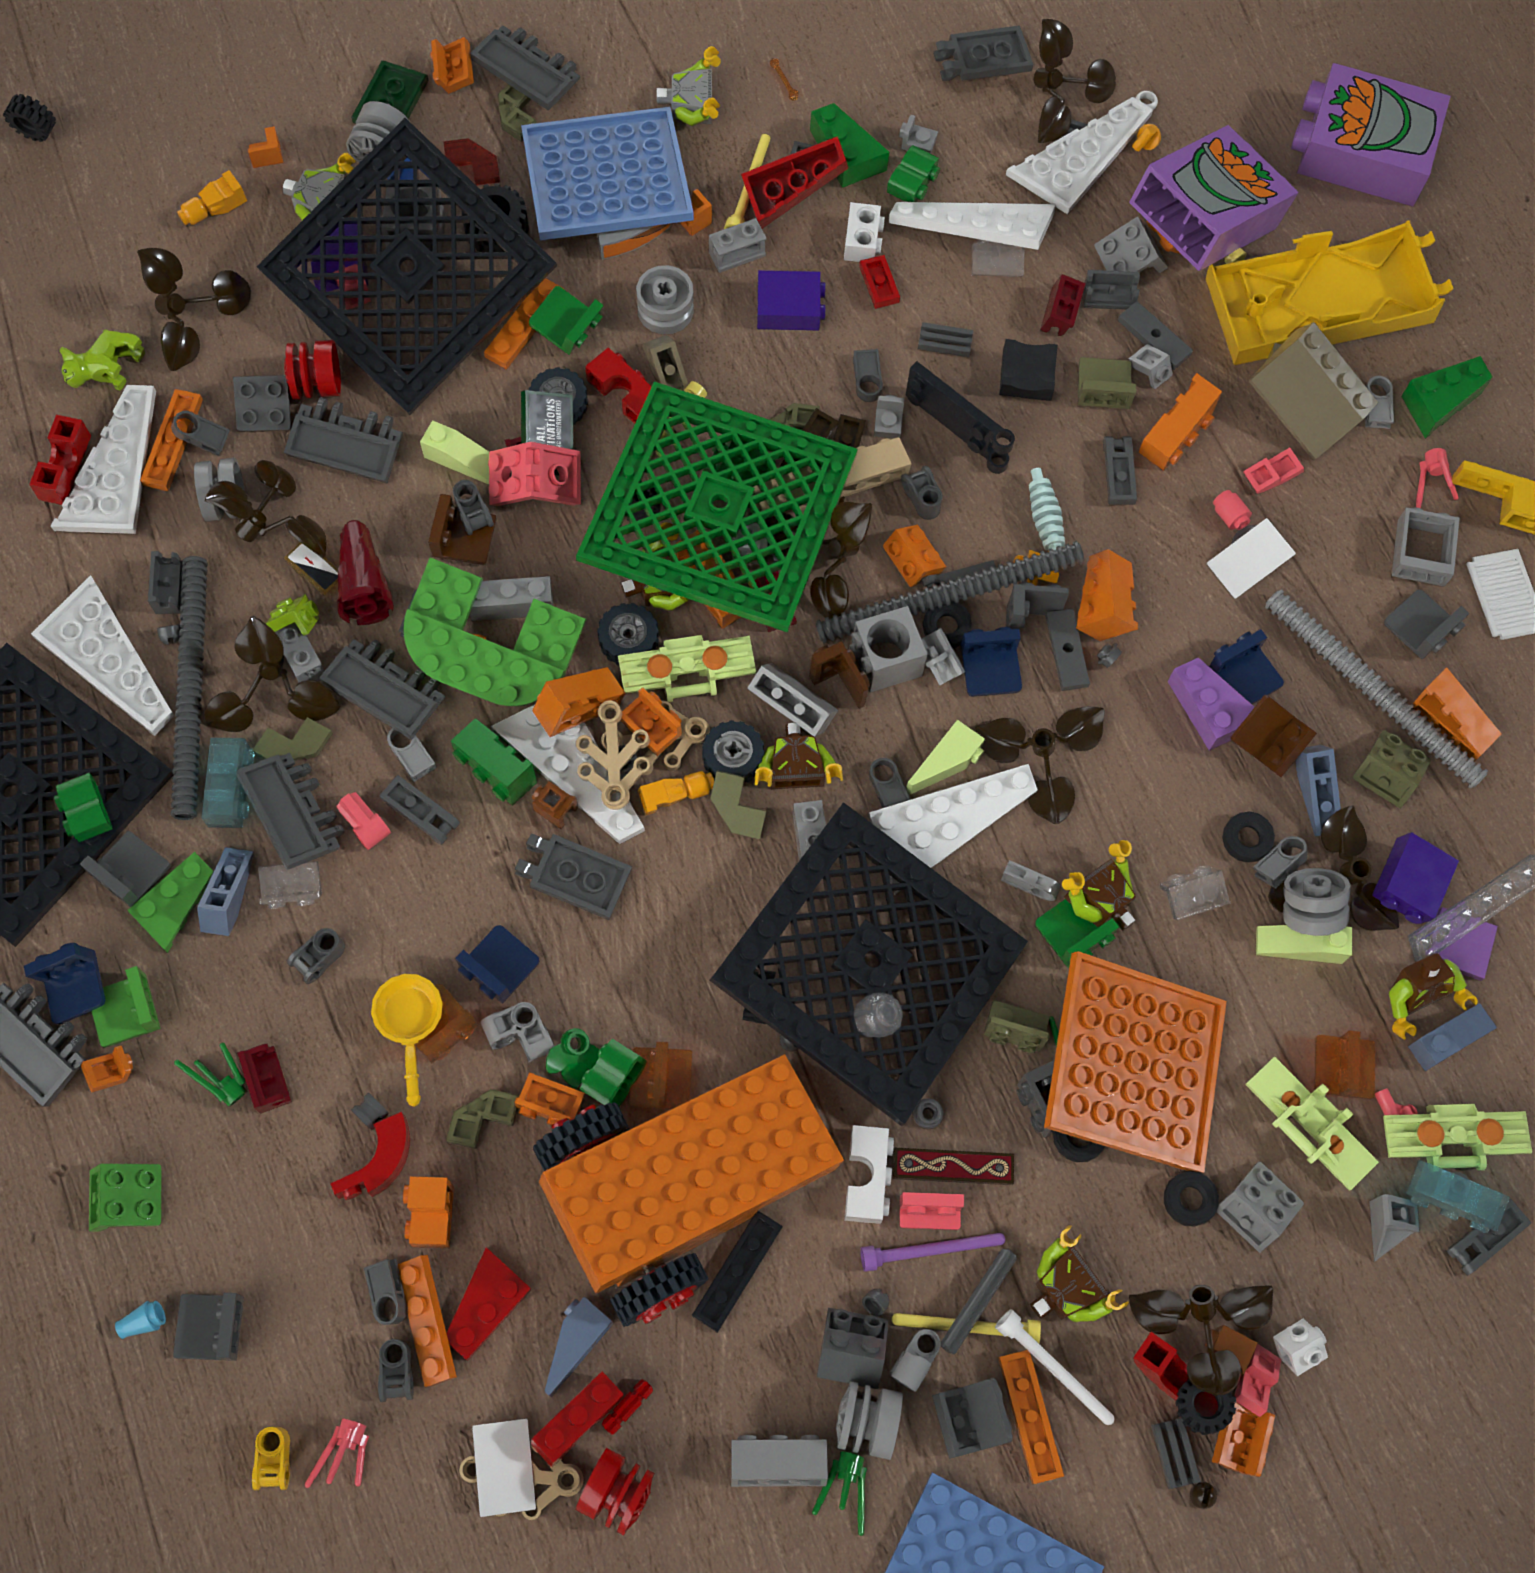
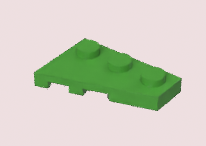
M194 852L127 911L168 953L173 945L172 941L187 923L188 915L201 900L214 871Z

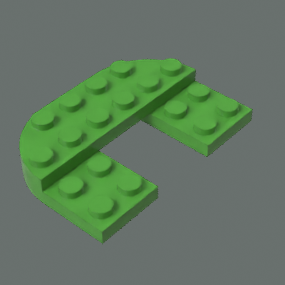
M429 558L411 607L407 609L404 619V639L407 650L415 664L426 675L441 683L504 706H525L537 701V696L541 693L546 681L564 677L587 619L533 598L514 650L463 631L483 578Z

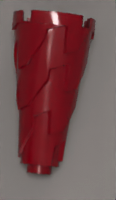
M351 520L344 525L342 533H340L337 611L339 617L347 623H350V618L357 620V625L375 624L389 617V609L393 612V598L388 588L387 580L382 573L379 558L375 554L370 530L364 523L358 520Z

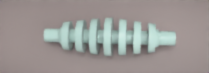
M1034 468L1031 470L1033 481L1029 484V491L1031 492L1030 501L1032 502L1031 511L1033 512L1032 518L1039 532V537L1043 541L1044 549L1052 548L1054 551L1057 546L1062 548L1065 545L1062 511L1055 497V492L1051 488L1050 480L1043 478L1041 468Z

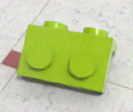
M306 594L293 601L289 597L276 604L277 608L270 612L271 617L266 624L276 632L295 622L302 635L305 636L310 633L319 620V610L312 600L309 601Z

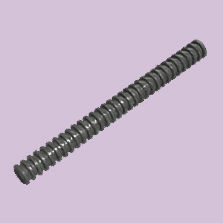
M1074 541L1073 545L1067 543L1063 548L1057 546L1054 551L1051 548L1048 549L1047 553L1041 551L1040 555L1032 554L1031 558L1025 556L1021 561L1015 559V563L1009 561L1006 562L1005 566L999 564L998 568L992 566L988 571L982 569V573L979 574L976 571L973 572L972 576L966 574L965 578L957 577L956 581L950 579L948 580L949 583L946 584L940 582V586L934 584L930 589L928 587H924L923 591L917 589L914 594L908 592L907 596L904 597L903 594L899 595L897 599L891 597V601H886L885 599L882 600L883 603L878 604V602H875L874 606L871 607L868 604L865 609L859 607L858 611L855 612L853 609L849 610L850 613L848 614L842 612V616L839 617L837 615H833L832 619L826 617L825 621L817 620L816 627L820 640L824 644L827 643L828 639L834 641L835 637L838 636L841 639L844 634L850 636L851 632H854L856 621L906 606L909 607L911 614L916 616L918 615L917 612L925 613L926 609L932 611L936 606L942 608V604L948 606L951 605L950 602L952 601L958 603L959 599L965 601L969 596L975 598V594L978 593L981 596L984 595L985 591L991 593L992 589L1000 590L1001 586L1007 588L1011 583L1013 586L1018 581L1024 583L1027 578L1033 580L1034 576L1040 578L1044 573L1050 575V571L1056 573L1059 572L1060 568L1066 570L1067 566L1073 568L1076 563L1082 565L1085 561L1080 543Z
M189 556L182 561L183 582L181 588L183 590L181 591L182 598L180 601L182 606L180 607V645L178 647L179 662L177 664L179 669L177 671L178 686L176 688L178 693L176 695V700L178 701L176 702V708L178 710L175 712L177 717L175 724L177 726L174 729L176 733L174 736L176 742L174 743V749L176 751L173 753L175 758L173 765L175 768L172 770L175 776L172 778L174 783L172 791L174 793L171 795L174 801L171 802L173 810L170 813L172 817L178 820H191L197 816L195 809L198 807L195 801L198 799L196 794L198 786L196 784H198L199 779L196 776L199 774L197 769L199 761L197 759H199L200 754L197 751L200 750L198 743L200 742L199 734L201 732L199 727L201 725V720L199 719L201 718V711L199 710L202 708L200 703L202 696L200 694L202 693L201 686L203 684L201 679L203 677L202 669L204 665L202 662L204 660L203 645L205 642L203 639L205 632L203 630L205 629L204 622L206 619L204 615L206 608L204 606L206 605L205 598L207 593L205 591L207 589L206 575L208 572L206 568L208 566L207 560L199 556Z

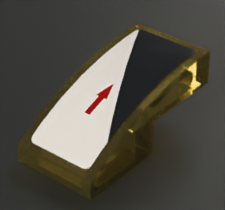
M301 542L283 558L323 596L338 583V569L325 557L322 559Z

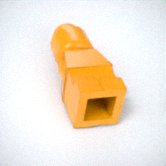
M228 170L222 174L221 178L216 181H210L198 193L200 198L193 197L181 204V209L177 211V214L184 225L189 223L195 225L207 218L208 212L211 216L229 213L231 210L247 202V198L239 182L231 171Z
M698 771L685 775L683 780L662 779L640 786L637 791L645 816L655 813L659 807H669L687 797L689 799H696L708 795L710 790L713 789L714 779L711 772L705 774L703 771Z

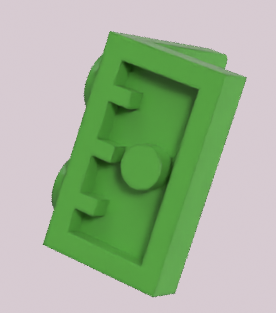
M138 966L125 970L126 980L103 987L105 1004L92 1011L100 1045L103 1048L161 1029L146 974Z
M99 1164L90 1170L89 1232H101L109 1227L158 1226L161 1224L160 1164Z

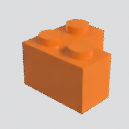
M410 1176L409 1185H404L403 1203L407 1204V1208L411 1211V1220H406L405 1239H409V1244L412 1247L450 1249L454 1186L448 1178Z

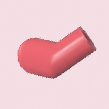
M1388 1088L1374 1094L1384 1115L1418 1114L1417 1109L1411 1104L1403 1106L1395 1103Z

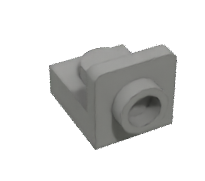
M910 115L908 122H903L900 129L899 137L903 138L901 149L908 151L914 145L931 154L938 131L915 125V115Z
M1146 344L1129 358L1132 368L1149 376L1150 386L1154 389L1167 381L1173 374L1170 355L1149 344Z
M894 395L878 396L874 437L900 438L904 398Z

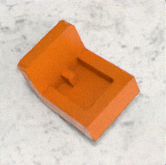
M120 1045L116 1046L110 1054L83 1061L81 1068L92 1093L125 1083L131 1070H133V1063L130 1055L124 1053Z

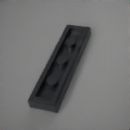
M760 1211L754 1214L693 1312V1318L716 1333L719 1332L783 1228L782 1225Z

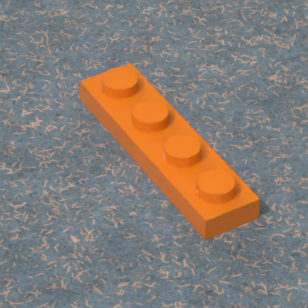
M545 278L524 299L484 351L485 358L507 370L536 332V330L529 326V319L552 289L559 285Z
M179 389L174 390L140 479L143 486L169 491L187 444L186 441L180 440L173 434L171 424L176 414L181 411H190L197 415L203 401L201 394ZM180 418L176 421L177 427L182 432L191 433L194 425L192 421L186 418Z
M420 1255L397 1264L407 1302V1314L424 1387H431L456 1378L457 1375L428 1255Z
M1025 1350L998 1357L1032 1485L1064 1477L1031 1353Z

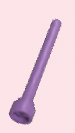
M1002 1233L888 1250H880V1248H874L873 1245L860 1248L861 1262L864 1272L877 1270V1267L882 1266L885 1262L999 1246L1005 1243L1006 1238Z

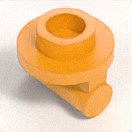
M1154 124L1143 125L1138 130L1137 140L1132 144V147L1138 152L1142 148L1145 150L1156 148L1161 141V133L1158 127Z

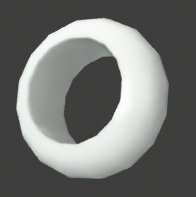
M1142 91L1135 98L1140 102L1141 99H1149L1152 103L1145 105L1153 110L1158 104V98L1151 91Z

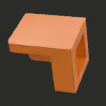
M275 126L265 128L267 141L249 145L248 154L253 168L284 163Z
M698 189L692 191L694 220L679 222L691 236L712 224V205Z

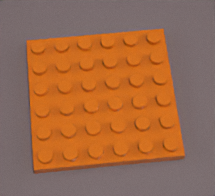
M1079 951L1071 953L1044 1128L1182 1170L1204 1173L1227 1001Z

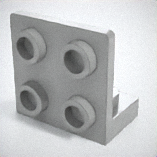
M1138 216L1094 245L1107 271L1141 272L1147 267L1151 268L1153 266L1161 273L1168 268L1148 227Z
M1257 1162L1240 1184L1218 1204L1216 1212L1261 1253L1282 1234L1302 1208L1304 1202L1264 1164Z

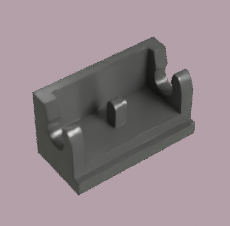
M1088 270L1084 281V308L1128 309L1138 300L1140 289H1137L1140 273Z
M151 551L148 602L155 614H181L180 607L182 605L180 601L182 598L181 591L183 590L181 588L183 582L182 560L175 552H171V558H165L159 551Z

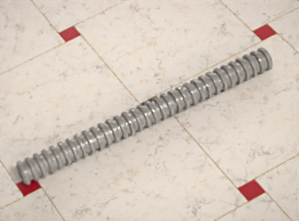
M1282 589L1276 591L1269 598L1265 608L1267 610L1271 609V614H1277L1279 621L1284 620L1286 627L1290 626L1292 632L1296 631L1298 633L1297 637H1303L1305 644L1310 643L1311 649L1315 648L1317 650L1316 653L1318 655L1322 654L1325 661L1328 659L1330 666L1335 665L1337 672L1341 671L1343 673L1342 676L1344 678L1348 677L1351 684L1354 682L1356 689L1361 688L1363 695H1369L1368 699L1370 701L1374 700L1377 707L1380 705L1382 712L1387 711L1389 718L1394 717L1396 724L1400 723L1402 725L1401 728L1403 730L1407 729L1410 736L1413 734L1416 742L1420 740L1423 748L1425 746L1428 747V752H1433L1436 759L1440 758L1442 760L1441 764H1447L1449 771L1454 770L1456 777H1462L1461 781L1463 783L1467 782L1470 789L1476 787L1487 775L1488 770L1480 768L1481 764H1476L1474 762L1475 758H1469L1467 751L1462 752L1460 745L1455 746L1453 739H1447L1448 735L1446 733L1442 734L1440 732L1441 729L1439 727L1435 728L1432 721L1429 723L1426 715L1422 717L1420 710H1414L1413 704L1409 705L1406 703L1408 700L1406 698L1402 699L1399 692L1395 693L1394 687L1391 686L1389 688L1387 681L1382 682L1380 675L1376 676L1374 674L1375 671L1373 669L1369 670L1366 663L1363 665L1361 658L1356 659L1354 652L1349 653L1347 646H1341L1342 642L1340 640L1336 641L1334 635L1330 636L1328 629L1323 630L1321 623L1316 624V619H1311L1308 612L1304 613L1301 606L1297 607L1296 601L1291 602L1289 595H1283L1284 591Z

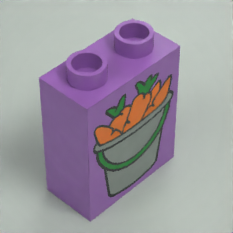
M1333 63L1325 83L1315 80L1311 81L1302 110L1314 113L1312 122L1304 119L1300 120L1292 141L1291 149L1303 153L1297 173L1414 206L1430 176L1451 96Z
M1227 125L1149 164L1129 203L1200 271L1228 256L1235 250L1275 230L1299 192L1263 159L1249 143Z

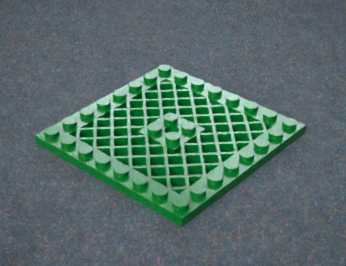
M654 381L576 554V561L788 633L829 528L832 511L839 502L858 449ZM682 423L685 430L674 434L671 427ZM665 430L668 437L660 439ZM708 432L711 439L700 442L696 435ZM690 438L693 445L683 449L679 442ZM733 440L736 448L726 451L722 444ZM673 445L676 452L665 455L661 448ZM716 447L719 454L708 458L705 450ZM758 449L762 456L751 459L748 452ZM654 452H656L659 458L651 460ZM698 453L702 460L691 464L687 457ZM741 455L744 463L734 466L731 458ZM784 457L788 465L777 468L774 461ZM681 459L684 467L673 471L670 463ZM724 461L727 469L716 472L713 465ZM767 464L770 471L760 475L756 467ZM663 466L667 473L655 477L652 470ZM810 466L813 473L803 477L799 469ZM706 468L708 472L703 471L699 479L696 471ZM749 470L753 478L742 481L739 474ZM646 472L649 480L641 482ZM792 472L796 480L785 483L782 476ZM689 474L693 482L681 486L678 478ZM775 479L779 486L768 490L764 482ZM671 481L675 488L663 492L660 485ZM816 482L811 492L808 484ZM758 485L762 493L754 495V486ZM654 487L657 495L646 499L643 491ZM801 487L805 495L794 499L790 491ZM694 491L691 500H689L686 493ZM784 494L787 502L777 505L773 497ZM635 495H637L639 502L632 504ZM680 496L683 504L672 508L668 500ZM722 500L727 505L723 508H716L712 502ZM766 500L770 508L759 512L755 504ZM662 503L665 511L654 514L651 506ZM807 503L805 511L802 513L799 506ZM749 507L753 515L745 517V514ZM644 509L648 517L636 521L633 513ZM792 509L796 517L785 520L782 513ZM685 513V522L680 523L677 515ZM775 516L779 524L768 527L764 519ZM625 517H627L630 524L622 526ZM670 518L674 526L662 530L659 522ZM757 522L761 530L750 534L746 526ZM653 525L656 533L644 536L641 529ZM799 525L794 536L790 528ZM696 527L700 535L689 539L685 531ZM740 529L744 537L733 541L730 536L736 538ZM783 531L787 539L776 543L773 535ZM635 532L638 539L626 543L623 535ZM679 534L682 542L670 545L667 538ZM722 536L726 544L715 548L711 540ZM766 538L770 546L759 550L755 542ZM661 540L664 548L652 552L649 544ZM705 543L708 551L697 554L693 546ZM749 545L752 553L741 557L737 548ZM643 547L645 552L639 551L637 549ZM789 548L788 554L785 559L781 550ZM687 549L690 557L679 561L675 553ZM731 551L734 560L723 563L719 555ZM774 553L778 562L767 565L763 557ZM669 556L671 561L663 558ZM713 558L717 566L705 570L701 562ZM757 560L761 568L750 572L746 564ZM695 565L697 570L690 568V566ZM739 567L743 575L732 579L728 571ZM781 570L776 581L772 573ZM722 574L724 579L716 577V575ZM766 576L769 584L758 588L754 580ZM748 583L750 588L743 586L742 584Z

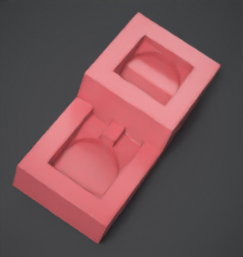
M1289 447L1269 460L1264 458L1244 470L1243 474L1255 492L1259 494L1304 472V467Z
M1259 1344L1255 1348L1245 1374L1240 1376L1234 1397H1236L1237 1403L1261 1417L1268 1409L1270 1389L1278 1382L1281 1359Z

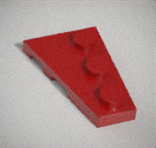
M487 1247L446 1333L449 1344L467 1361L532 1290Z

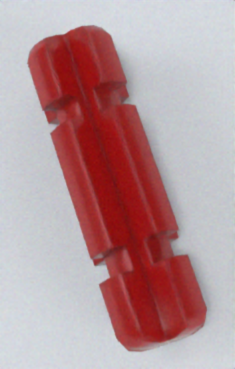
M641 1379L633 1387L635 1390L633 1392L630 1391L613 1409L614 1413L612 1415L609 1414L602 1421V1426L611 1435L615 1434L622 1427L620 1424L623 1421L626 1422L641 1406V1401L643 1399L646 1400L653 1392L652 1386L646 1380Z

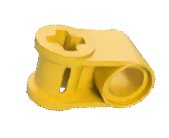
M282 1427L264 1428L256 1437L255 1460L252 1470L253 1490H260L261 1487H280L281 1490H287L290 1479V1435ZM272 1432H275L280 1438V1444L274 1451L268 1449L266 1445L267 1437ZM265 1474H277V1476H266Z

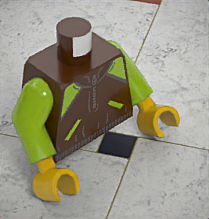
M664 522L660 526L664 530L672 527L673 524ZM679 534L670 536L667 539L674 541L678 538ZM661 540L649 544L652 552L664 548ZM669 556L663 558L671 561ZM631 579L621 582L625 598L640 593L645 606L648 607L653 606L671 611L689 600Z
M789 723L785 725L786 737L775 738V745L768 747L761 759L762 762L758 765V769H756L754 784L758 785L759 781H766L771 790L824 787L825 774L827 784L831 783L832 777H838L840 781H843L842 766L836 764L827 749L822 744L817 743L814 736H803L802 727L796 723Z
M1120 840L1119 844L1113 843L1109 846L1110 855L1116 857L1114 861L1112 859L1108 860L1085 877L1080 872L1070 873V878L1062 881V887L1065 890H1069L1064 898L1072 905L1075 915L1092 922L1096 927H1100L1113 918L1119 928L1124 931L1136 921L1126 910L1136 898L1129 876L1128 860L1124 858L1129 856L1132 851L1129 841Z
M1434 953L1405 967L1400 972L1389 991L1393 1017L1397 1019L1392 1026V1030L1396 1035L1404 1040L1406 1039L1405 1032L1415 1036L1417 1029L1406 1020V1017L1451 995L1453 991H1456L1453 997L1454 1001L1463 1010H1467L1465 1002L1468 999L1474 1005H1477L1478 999L1469 990L1465 989L1467 984L1455 963L1448 959H1443L1438 953Z
M1068 1225L1062 1231L1060 1238H1057L1042 1255L1037 1269L1039 1280L1036 1283L1042 1295L1030 1303L1035 1314L1042 1319L1054 1310L1061 1320L1068 1317L1073 1322L1096 1321L1113 1310L1125 1308L1129 1303L1128 1301L1120 1305L1115 1300L1116 1294L1123 1290L1118 1289L1110 1294L1107 1292L1074 1247L1081 1239V1234L1074 1240L1070 1239L1067 1236V1232L1071 1229L1072 1225Z

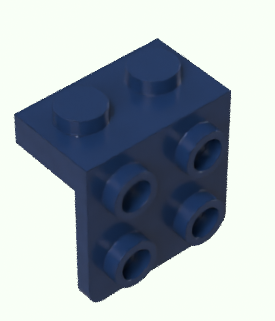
M1001 627L995 631L974 629L964 633L960 647L963 668L965 670L966 689L969 696L1011 694L1021 691L1022 681L1017 648L1021 639L1019 629Z
M1262 629L1253 634L1250 631L1246 632L1232 646L1229 647L1226 644L1214 652L1215 657L1209 665L1215 673L1251 704L1261 700L1264 695H1270L1277 691L1284 684L1282 677L1261 650L1267 639Z
M502 925L495 926L470 954L462 950L455 958L459 965L457 970L468 981L474 979L481 985L479 989L490 1000L496 998L502 1004L540 963L539 957Z
M67 943L62 945L60 950L51 954L37 956L35 961L24 965L26 977L44 982L51 1019L54 1024L61 1025L105 1004V995L95 950L80 946L77 943Z

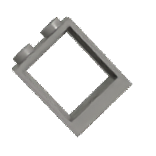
M1406 507L1397 522L1391 576L1445 587L1454 575L1460 518L1450 516L1447 513H1433L1424 511L1421 508ZM1408 528L1443 534L1441 562L1405 556Z

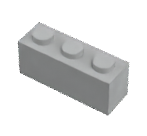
M550 576L482 581L470 612L471 621L526 617L533 598L553 606Z
M773 663L762 665L747 688L814 737L825 732L838 712V709Z
M742 1435L738 1437V1440H732L731 1487L827 1485V1439L820 1440V1437L817 1435L801 1436V1440H788V1436L773 1435L769 1437V1440H757L756 1436Z

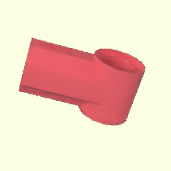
M356 792L348 793L336 806L340 814L352 826L354 834L367 850H370L391 834L390 829L377 813L374 814Z

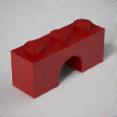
M608 347L585 366L586 379L603 396H606L614 389L627 390L629 394L622 399L623 414L635 424L652 386L645 381L640 371L637 369L633 370L627 365L625 358L620 353L615 354Z
M56 414L47 437L51 443L50 460L48 463L38 461L29 485L40 501L62 505L65 498L69 497L91 434L83 420Z
M602 1371L531 1439L532 1447L551 1468L554 1467L594 1424L599 1423L622 1400L624 1394Z

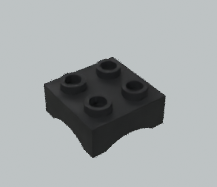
M1006 339L1002 355L999 395L1051 401L1055 389L1058 345H1029L1016 340Z

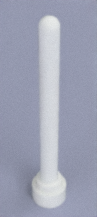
M1012 1309L999 1319L995 1328L1004 1337L1009 1336L1011 1339L1015 1338L1104 1424L1111 1425L1114 1423L1113 1414L1023 1329L1024 1325L1020 1322L1021 1318Z

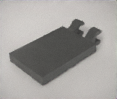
M1020 25L951 34L949 41L936 42L937 50L933 52L936 61H943L951 55L955 59V61L947 60L942 62L944 70L940 71L942 81H949L957 75H960L963 81L1030 72L1034 65Z
M530 834L526 843L527 849L535 853H542L543 857L538 866L519 859L515 867V874L523 878L532 879L530 883V888L610 920L631 873L632 866L555 834L552 835L550 841L535 834Z

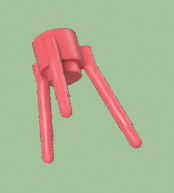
M1434 448L1425 453V461L1419 463L1420 478L1416 508H1421L1427 471L1432 476L1444 474L1453 499L1458 500L1459 498L1455 484L1452 482L1446 450Z
M342 1419L340 1427L336 1426L331 1440L305 1482L306 1488L311 1486L336 1443L339 1448L326 1483H332L345 1450L355 1451L356 1445H359L355 1485L357 1487L361 1485L365 1448L369 1436L364 1434L365 1425L352 1420Z

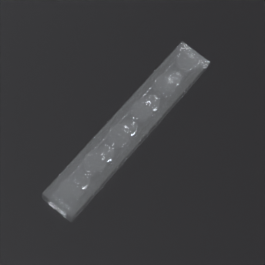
M1530 854L1408 935L1415 961L1418 962L1434 953H1440L1535 889V855Z

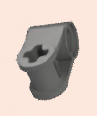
M925 465L920 471L910 475L907 473L902 474L901 483L903 489L911 499L918 515L927 520L938 517L943 495L934 480L930 468ZM926 501H931L934 504H927Z
M460 480L453 487V496L468 536L472 535L473 531L487 525L489 527L494 526L490 512L483 502L476 485L470 480ZM464 494L472 495L469 499L460 498Z
M330 928L320 929L303 946L290 955L287 964L290 967H295L304 976L303 980L306 984L313 983L344 953V941L334 930ZM335 939V944L331 949L323 950V944L326 940ZM305 961L310 965L309 968L304 964Z
M387 1340L380 1348L378 1378L380 1402H386L387 1398L406 1397L407 1400L413 1399L412 1353L409 1345L402 1340ZM394 1345H399L403 1351V1356L397 1363H392L388 1358V1351ZM391 1385H402L399 1388H390Z

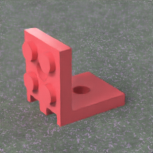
M527 442L489 452V505L502 506L530 499L572 506L581 504V451ZM555 469H557L559 473V481H557L555 478Z

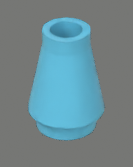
M146 1301L123 1319L115 1322L118 1336L124 1339L129 1336L159 1330L160 1326L166 1322L164 1310L158 1301Z

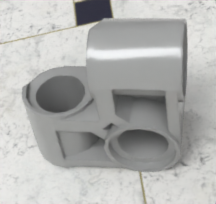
M521 1002L503 1011L493 1013L480 1022L492 1050L503 1048L519 1039L528 1062H532L547 1055L550 1049L554 1047L546 1026L544 1027L536 1008L528 1002ZM524 1012H531L533 1014V1018L528 1024H520L518 1022L519 1016Z
M929 1329L917 1332L905 1351L903 1350L889 1375L905 1387L916 1392L941 1347L939 1336ZM927 1335L932 1338L934 1348L930 1353H923L919 1350L917 1341L920 1336Z

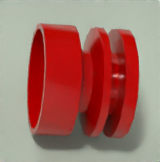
M315 341L313 354H310L306 342L300 343L299 352L295 343H287L284 369L292 398L294 400L301 399L304 390L306 398L312 399L314 386H317L322 398L340 397L341 373L335 341Z
M606 1447L580 1496L575 1510L595 1520L603 1508L607 1509L609 1513L605 1526L610 1528L617 1515L620 1516L622 1520L617 1533L624 1536L627 1530L637 1522L650 1496L655 1473L647 1469L641 1482L635 1480L641 1466L636 1463L627 1475L622 1473L625 1457Z

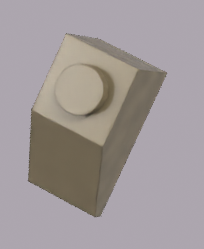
M664 335L643 343L642 346L648 365L656 382L684 391L688 386V382L675 340Z

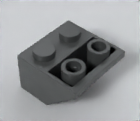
M828 1308L817 1377L848 1384L851 1381L858 1383V1386L870 1385V1388L878 1389L885 1361L889 1320L872 1315L848 1312L842 1309Z

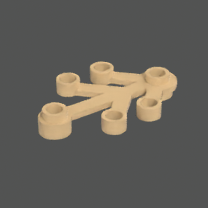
M608 700L603 702L598 709V715L606 725L607 755L594 745L593 740L587 735L577 738L576 747L581 753L590 755L608 770L609 782L599 776L592 764L588 762L580 764L577 773L582 780L591 782L602 792L601 799L607 808L620 810L629 802V789L640 776L650 773L652 765L646 757H638L633 763L632 770L622 780L620 770L639 748H645L649 745L650 737L645 730H636L632 734V739L619 753L617 723L622 718V710L615 701ZM609 711H616V715L612 719L607 718V713ZM639 735L646 736L645 741L642 743H637L636 738ZM583 741H589L590 744L587 748L582 749L580 747ZM641 762L647 763L645 770H638V765ZM584 768H591V773L588 776L582 775ZM615 792L621 793V797L617 801L611 799L612 794Z
M662 701L661 705L667 707L669 711H674L682 721V735L676 739L682 740L675 750L668 753L664 758L665 768L669 771H676L680 768L681 759L693 744L705 742V736L710 733V727L703 718L692 717L688 719L673 709L668 701ZM697 728L701 733L693 735L691 730ZM618 731L619 746L627 745L632 739V734L623 736ZM605 732L601 737V744L603 750L607 753ZM637 737L636 742L642 743V741ZM650 749L645 754V756H643L646 757L652 765V769L649 774H651L653 771V763L660 756H656ZM675 758L678 762L675 765H670L668 760ZM641 762L638 765V770H645L640 768V765L644 762Z
M475 1456L465 1458L459 1469L462 1479L469 1483H477V1476H471L468 1473L469 1466L475 1463ZM531 1459L534 1487L537 1484L551 1486L535 1500L538 1507V1512L535 1516L530 1517L526 1511H522L526 1519L536 1520L539 1518L542 1510L559 1495L571 1497L581 1490L584 1477L582 1471L576 1465L564 1464L560 1460L551 1468L553 1472L542 1471L538 1469ZM565 1474H571L574 1478L573 1484L569 1487L564 1486L562 1483V1478ZM506 1513V1514H499V1515H495V1516L502 1517V1516L507 1515L508 1513Z

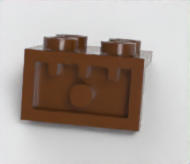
M440 494L428 541L432 557L485 565L497 520L496 515L490 514L494 526L489 527L487 525L473 531V534L468 536L457 507L453 505L451 495Z
M1264 695L1230 739L1282 778L1317 733L1268 695Z

